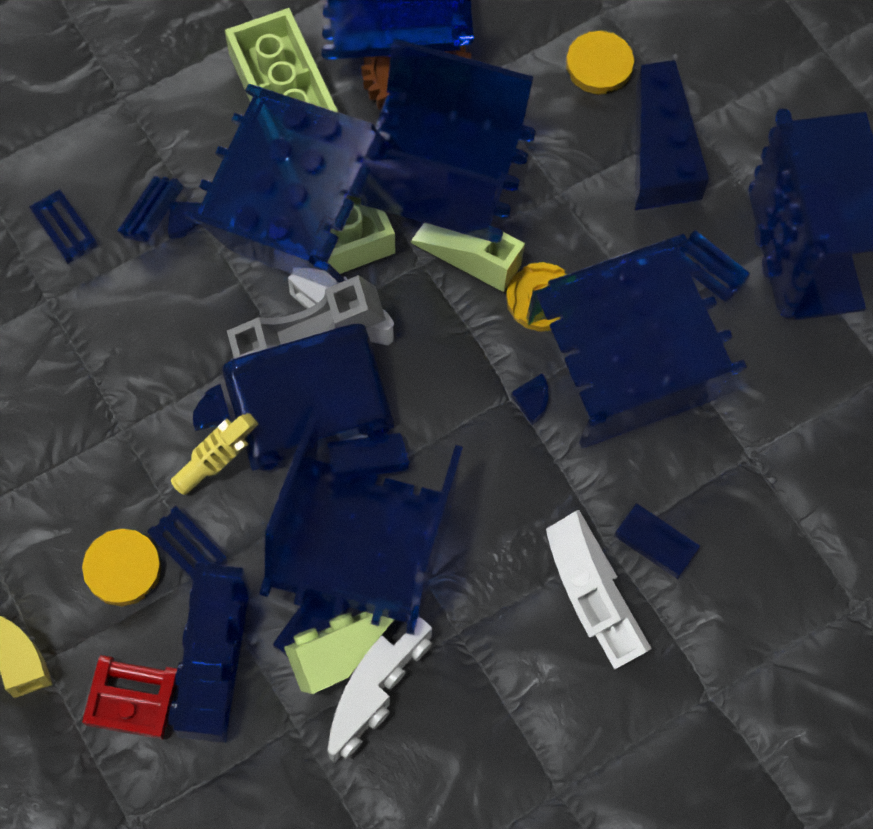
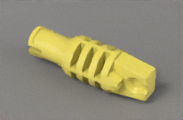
M250 413L243 414L232 423L225 419L192 451V460L171 478L174 488L179 493L186 495L206 476L217 475L248 445L245 438L258 426V422Z

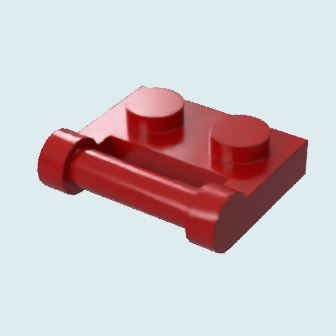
M101 655L97 662L82 723L85 726L163 740L173 695L179 680V669L166 667L165 670L132 665L116 662L114 657ZM115 677L160 685L159 694L155 695L107 685L109 679Z

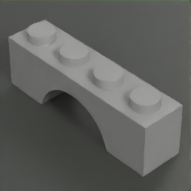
M357 275L326 288L322 300L304 311L283 317H258L227 330L235 364L253 373H259L386 319L376 286Z

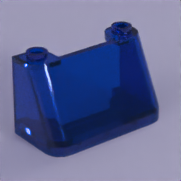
M363 324L346 325L230 360L222 367L221 371L235 418L237 419L243 414L250 413L258 422V426L245 438V441L248 443L245 451L252 471L257 469L269 471L281 465V460L286 457V449L355 428L358 429L360 434L368 435L369 438L383 436L389 432V429L394 428L393 415L367 329Z

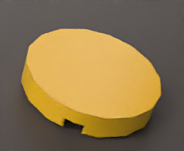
M592 31L577 37L569 46L565 64L574 85L585 92L599 95L606 94L607 91L613 89L617 91L629 81L634 58L629 45L616 34L605 31Z
M546 262L531 263L523 267L509 282L506 293L508 310L515 321L527 329L539 332L555 330L565 325L574 315L579 297L577 285L573 278H570L565 273V270L558 265Z
M122 528L108 531L95 539L85 552L82 565L84 581L91 592L106 604L116 606L135 604L144 599L145 595L157 585L162 568L159 553L150 539L136 530Z

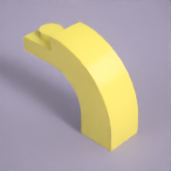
M0 616V672L5 690L16 698L53 685L46 662L35 644L18 626Z

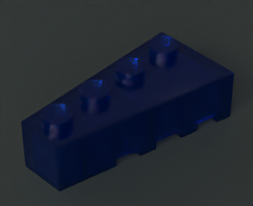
M676 60L644 64L641 66L636 88V195L634 211L702 200L709 176Z
M195 562L193 583L189 597L188 622L185 624L182 640L184 647L183 660L179 662L176 672V686H179L177 701H172L169 713V725L174 726L173 730L179 738L226 743L250 595V587L244 569L241 567Z

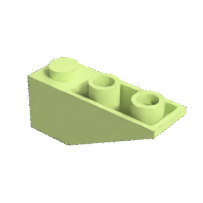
M433 215L427 217L411 240V243L502 292L505 291L509 282L521 267L525 247L524 242L495 227Z
M385 597L365 604V612L352 617L351 613H346L329 621L331 627L317 632L316 628H312L293 637L295 643L284 647L300 690L314 694L349 678L369 649L402 610V603L387 601Z

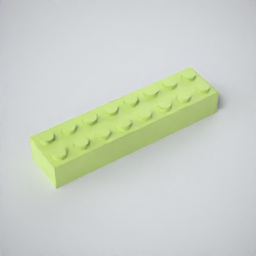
M290 8L226 29L225 35L230 58L325 270L333 277L395 254V232Z

